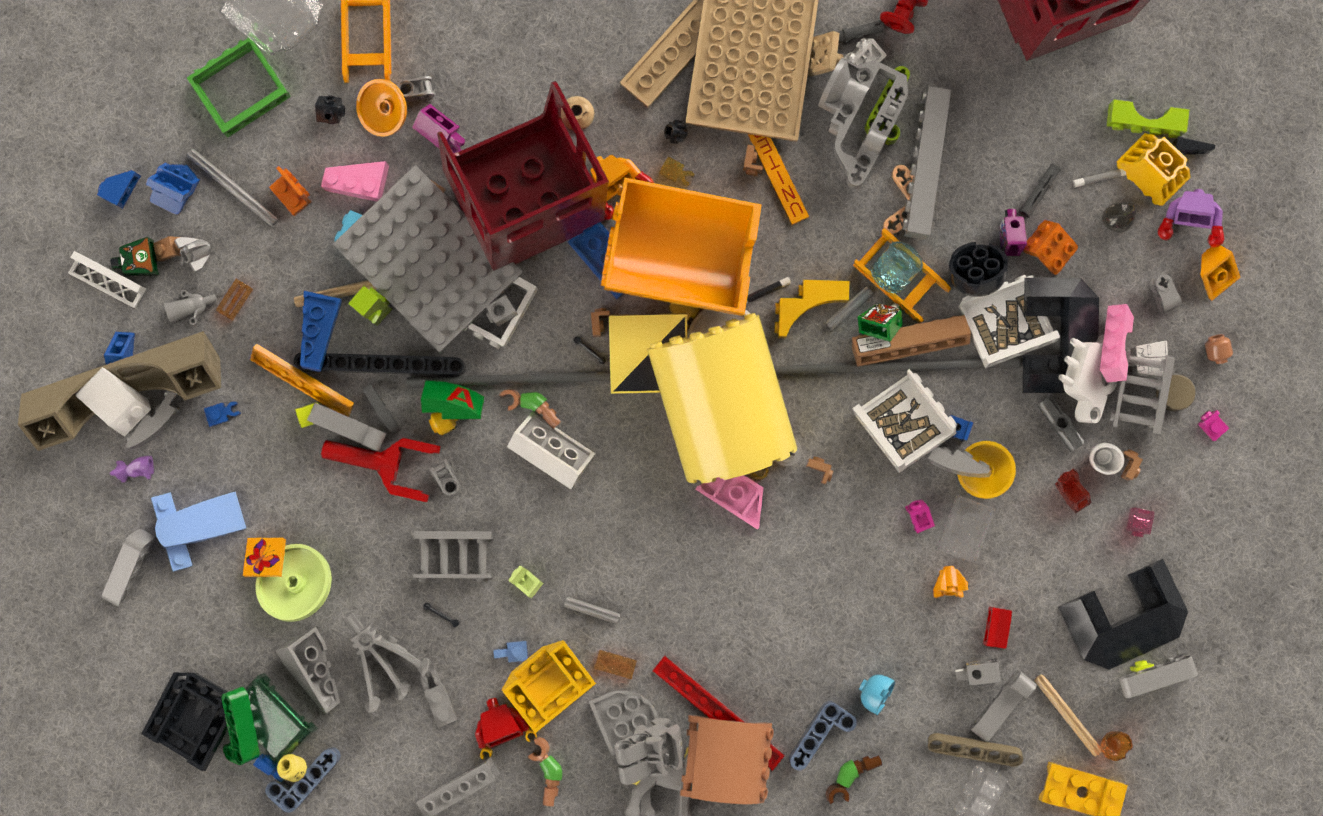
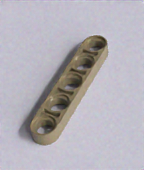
M933 733L928 737V748L934 753L1014 767L1021 765L1023 762V753L1018 747L940 733ZM933 741L942 742L940 745L932 744ZM953 744L961 745L958 749H954L951 746ZM977 747L980 751L972 752L970 749ZM992 751L999 752V754L995 756L989 753ZM1012 754H1016L1019 756L1016 759L1009 758V756Z

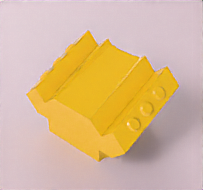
M1144 133L1117 160V168L1123 169L1126 172L1127 179L1134 182L1145 196L1152 197V203L1155 205L1163 206L1191 178L1190 169L1186 166L1188 159L1165 137L1158 139L1153 134Z

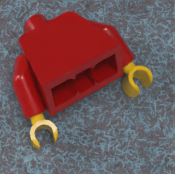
M491 698L486 701L488 711L480 714L481 719L478 721L475 731L478 746L482 749L480 752L481 759H484L483 752H488L491 758L493 753L491 748L523 736V732H525V738L528 742H530V739L527 737L529 733H533L537 738V734L530 729V726L514 707L509 708L506 704L499 706L497 698Z

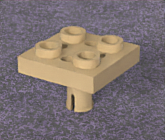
M832 31L813 37L808 76L834 71L840 59L844 58L842 54L837 53L838 32Z

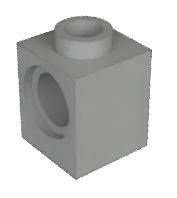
M506 295L486 306L488 319L491 323L495 322L498 326L518 315ZM498 308H505L503 315H496Z

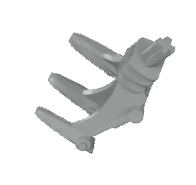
M353 612L343 619L353 632L349 640L351 642L354 641L352 646L357 648L356 654L361 655L358 658L359 667H363L364 679L369 698H366V701H364L366 712L377 711L381 703L380 698L373 694L370 665H373L374 662H379L395 684L394 692L397 700L404 699L410 690V685L408 682L401 683L392 670L393 667L386 658L388 656L387 653L392 651L416 665L422 678L428 672L431 664L430 659L422 658L420 661L408 653L405 648L397 644L398 640L389 636L386 640L382 638L381 634H376L375 628L370 629V623L363 627ZM367 635L371 640L368 643H362L360 637ZM374 643L382 646V648L378 650ZM365 650H369L372 655L366 656Z

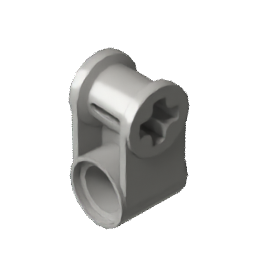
M421 76L398 83L397 87L401 92L405 88L411 89L409 94H403L406 102L435 97V92L432 91L431 76Z
M1161 274L1151 279L1149 286L1160 312L1164 313L1181 306L1180 295L1169 275Z
M447 459L435 468H429L444 494L454 497L460 493L461 485ZM453 482L456 485V489L449 493L447 486Z

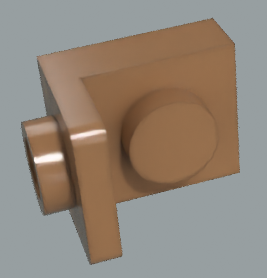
M748 145L743 171H747L746 174L757 176L762 174L763 166L752 164H756L758 152H754L755 146Z
M606 308L595 309V312H591L593 338L601 337L600 332H604L603 320L599 321V318L609 317L610 311H606Z

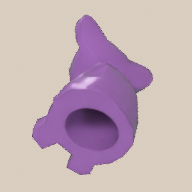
M142 456L134 459L128 465L123 461H116V468L110 472L111 476H116L121 482H126L128 476L134 478L145 476L147 479H151V474H154L152 456Z

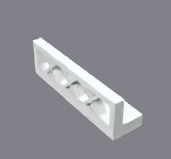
M73 252L70 258L75 261L68 274L136 309L146 288L80 253ZM82 263L86 266L88 273L79 275L75 271L79 264ZM101 273L104 282L94 283L92 275ZM116 281L119 283L121 290L113 293L110 291L109 283ZM133 290L138 293L133 303L127 300L125 292Z

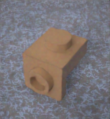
M168 236L153 243L157 261L162 262L175 256H181V249L174 242L175 239L180 237Z
M1130 449L1122 451L1124 458L1129 461L1121 477L1127 481L1133 480V478L1136 479L1141 469L1139 466L1143 459L1138 457V453Z
M819 457L809 458L806 467L824 472L821 484L831 481L833 475L832 465L824 463V459Z

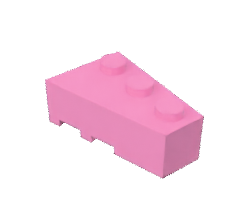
M386 161L325 168L321 187L328 192L377 202L383 195L389 165Z

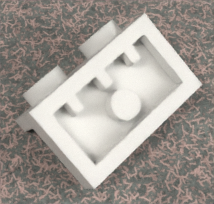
M863 38L856 44L853 52L848 53L844 59L859 65L872 60L881 62L887 55L874 39ZM867 75L859 76L862 81L867 77Z

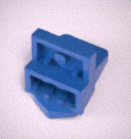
M164 163L157 168L156 174L147 179L146 185L153 190L150 202L173 214H179L189 196L195 191L200 179L197 178L188 165H169Z

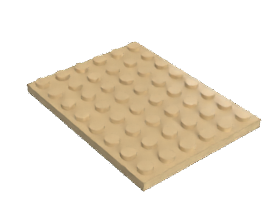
M704 0L685 124L797 142L818 0Z

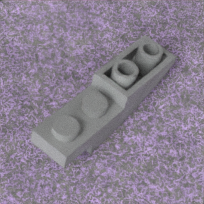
M166 390L164 400L154 410V416L146 414L137 423L138 427L128 436L125 447L129 449L139 448L155 439L168 428L181 411L175 407L181 396Z
M944 446L942 448L936 447L929 452V462L948 472L978 478L990 477L991 475L989 465L981 460L979 462L972 459L973 456L965 450L962 452L956 450L953 456L951 455L952 452Z

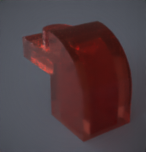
M1074 468L1069 472H1064L1058 478V482L1055 483L1056 488L1075 514L1092 503L1090 493L1081 485L1079 474Z

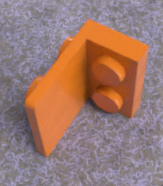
M278 166L276 169L282 176L269 188L291 214L296 216L312 202L308 198L310 194L287 168L283 170Z

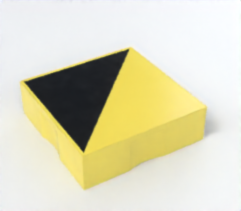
M687 313L609 315L611 394L660 393L647 349L651 348L650 344L659 341L662 344L670 342L669 339L675 336L687 339Z

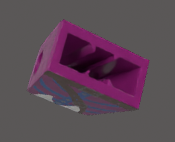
M1016 209L1005 210V217L999 226L1000 248L1005 252L1006 256H1020L1027 245L1024 217H1017Z

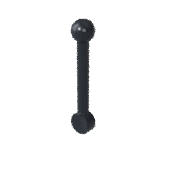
M579 336L574 337V342L580 344L595 356L600 364L606 362L605 357H601L581 341Z
M425 603L423 605L424 610H430L431 612L444 618L445 620L449 621L453 627H457L459 625V621L457 619H451L450 617L444 615L438 610L432 608L429 603Z

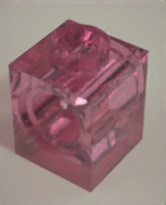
M1130 508L1126 531H1131V535L1143 538L1144 535H1150L1155 512L1140 508Z

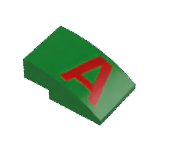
M425 381L421 396L422 413H442V419H481L484 396L457 384L442 381Z

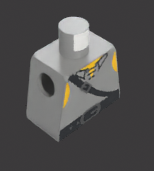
M997 658L966 663L967 668L955 670L957 681L969 680V685L1001 682ZM974 670L981 671V674L979 676H974L972 672Z

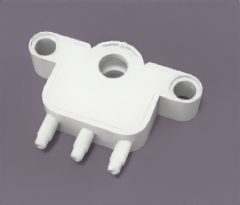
M1100 335L1097 342H1081L1078 339L1072 338L1070 343L1075 347L1072 356L1064 358V361L1069 365L1066 375H1059V380L1064 383L1065 392L1078 400L1075 418L1080 423H1098L1100 421L1107 400V394H1111L1117 385V382H1108L1104 386L1105 378L1100 371L1104 335Z

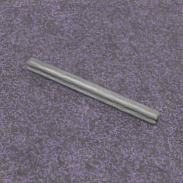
M191 149L187 153L189 159L270 226H273L278 221L277 217L196 150Z

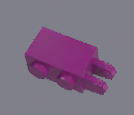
M431 104L419 111L412 128L438 148L437 133L442 131L452 152L457 153L461 151L460 146H464L465 139L457 133L459 126Z

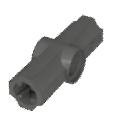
M1052 395L1037 404L1050 423L1051 429L1058 434L1070 452L1085 443L1072 425L1070 417L1064 414ZM1058 419H1062L1064 421L1065 425L1063 429L1058 427Z

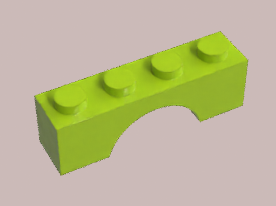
M1114 99L1109 104L1106 126L1112 127L1113 130L1117 131L1131 129L1133 133L1146 131L1155 136L1168 134L1170 138H1178L1187 132L1190 110L1170 107L1161 118L1147 119L1136 111L1133 102Z
M363 286L348 303L376 326L392 310L388 306L390 302L372 287L368 289Z

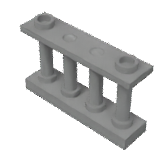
M1126 349L1128 365L1134 364L1159 368L1160 371H1163L1162 379L1158 378V380L1127 375L1126 381H1120L1115 410L1111 409L1109 421H1113V427H1117L1118 420L1149 425V428H1152V433L1161 434L1175 357L1166 355L1165 359L1161 361L1130 356L1131 350ZM1125 383L1155 387L1156 390H1159L1158 398L1154 397V399L1123 394ZM1121 402L1152 406L1153 409H1156L1155 416L1148 418L1120 413Z
M414 531V539H419V543H421V574H413V578H418V582H430V578H476V582H488V578H493V574H486L487 543H489V539H493V532ZM431 539H438V543H440V574H428L429 543H431ZM450 539H458V543H460L459 574H448V543H450ZM469 539H477V543H479L478 574H467V543H469Z

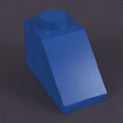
M131 170L108 177L99 185L97 195L123 209L141 176Z
M115 332L104 353L106 365L133 356L135 333Z

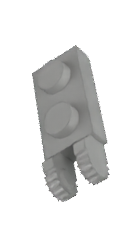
M434 670L431 672V676L436 687L430 689L426 676L423 678L420 676L439 728L456 721L457 717L444 684L441 683L437 671Z

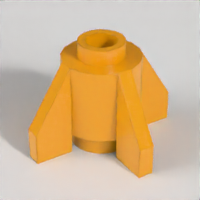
M945 566L939 571L933 595L935 598L944 595H955L962 598L964 597L963 591L968 590V582L954 566Z

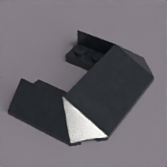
M1024 278V316L1061 317L1060 355H1023L1022 393H1066L1064 383L1059 380V375H1066L1069 365L1064 361V358L1066 356L1071 357L1075 348L1070 343V340L1075 338L1081 342H1097L1099 337V297L1081 278Z
M1163 559L1128 574L1144 610L1113 625H1110L1095 591L1086 593L1058 606L1083 660L1110 670L1180 637L1188 610Z

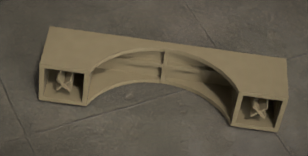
M204 331L21 394L18 426L38 451L74 439L84 424L95 415L89 407L76 397V394L102 367L137 392L158 389L167 390L178 394L185 401L221 388L220 357Z

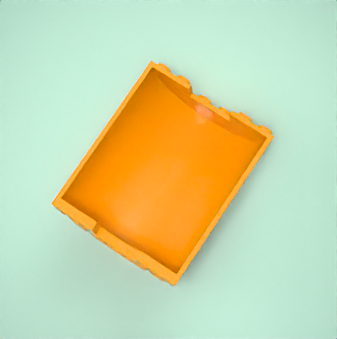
M624 178L623 184H619L617 195L620 196V201L615 204L612 218L616 222L615 227L611 226L604 260L601 286H604V290L744 316L750 283L748 275L751 256L757 239L762 204Z

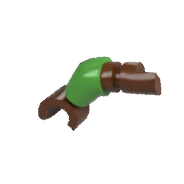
M878 755L871 759L869 756L861 758L862 761L849 760L840 767L836 780L838 784H832L826 790V799L830 805L834 803L833 797L838 792H842V798L849 802V793L846 788H850L854 780L864 773V770L870 771L882 766L880 756Z

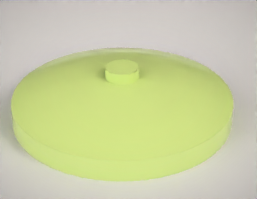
M303 544L286 545L282 577L256 578V595L261 607L269 615L287 622L300 621L313 615L324 604L330 592L332 576L329 564L320 552L310 546Z

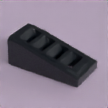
M1178 137L1172 142V145L1183 155L1207 154L1213 151L1216 146L1215 144L1184 137Z

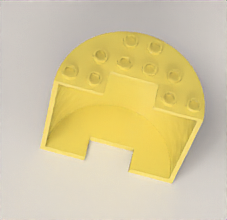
M755 313L745 315L744 319L740 321L737 319L725 321L726 325L709 328L707 333L695 332L690 334L688 339L675 336L669 339L670 342L662 344L659 341L650 344L651 348L647 349L685 477L689 483H696L697 480L701 481V483H710L716 481L717 477L727 480L772 466L774 460L783 461L790 457L789 452L795 453L797 451L796 441L760 317L755 315Z

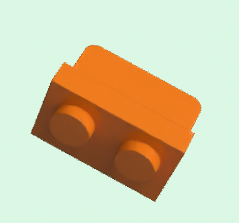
M1044 220L1027 240V245L1023 251L1026 254L1038 257L1052 274L1057 275L1077 251L1078 245L1059 223Z

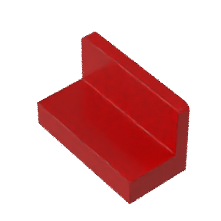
M989 606L983 645L1007 648L1012 618L1011 610Z

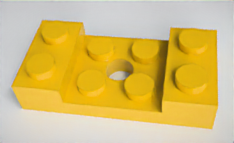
M1048 761V775L1044 790L1039 795L1040 801L1092 816H1120L1128 785ZM1081 786L1087 789V794L1084 797L1077 795V790Z

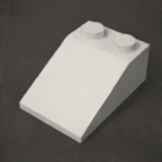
M103 367L76 394V397L108 426L124 437L151 410L149 400Z

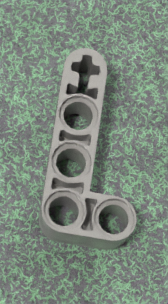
M314 403L307 419L309 422L359 442L376 451H379L386 436L385 432L317 403Z
M138 529L126 538L102 593L104 600L118 607L124 604L145 555L154 549L152 546L158 541L156 536L143 529Z
M1179 654L1176 655V658H1168V662L1118 678L1124 697H1135L1198 676L1192 656Z
M1015 670L1011 674L1012 677L1008 678L999 689L1000 693L995 694L988 703V708H984L971 725L970 730L983 741H989L1023 697H1029L1035 690L1037 684L1021 671Z

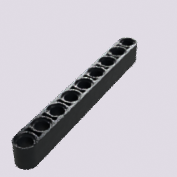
M301 353L295 355L293 363L296 368L302 371L318 372L302 368L300 366ZM326 353L327 364L321 369V372L461 376L466 371V364L458 357ZM345 358L346 365L343 368H339V360ZM360 359H364L365 366L359 369L357 362ZM384 360V367L377 369V361ZM403 360V368L396 370L395 363ZM417 361L423 362V367L420 370L414 369V364ZM440 361L442 368L439 371H434L433 364ZM455 362H460L461 369L456 372L453 371L452 365Z

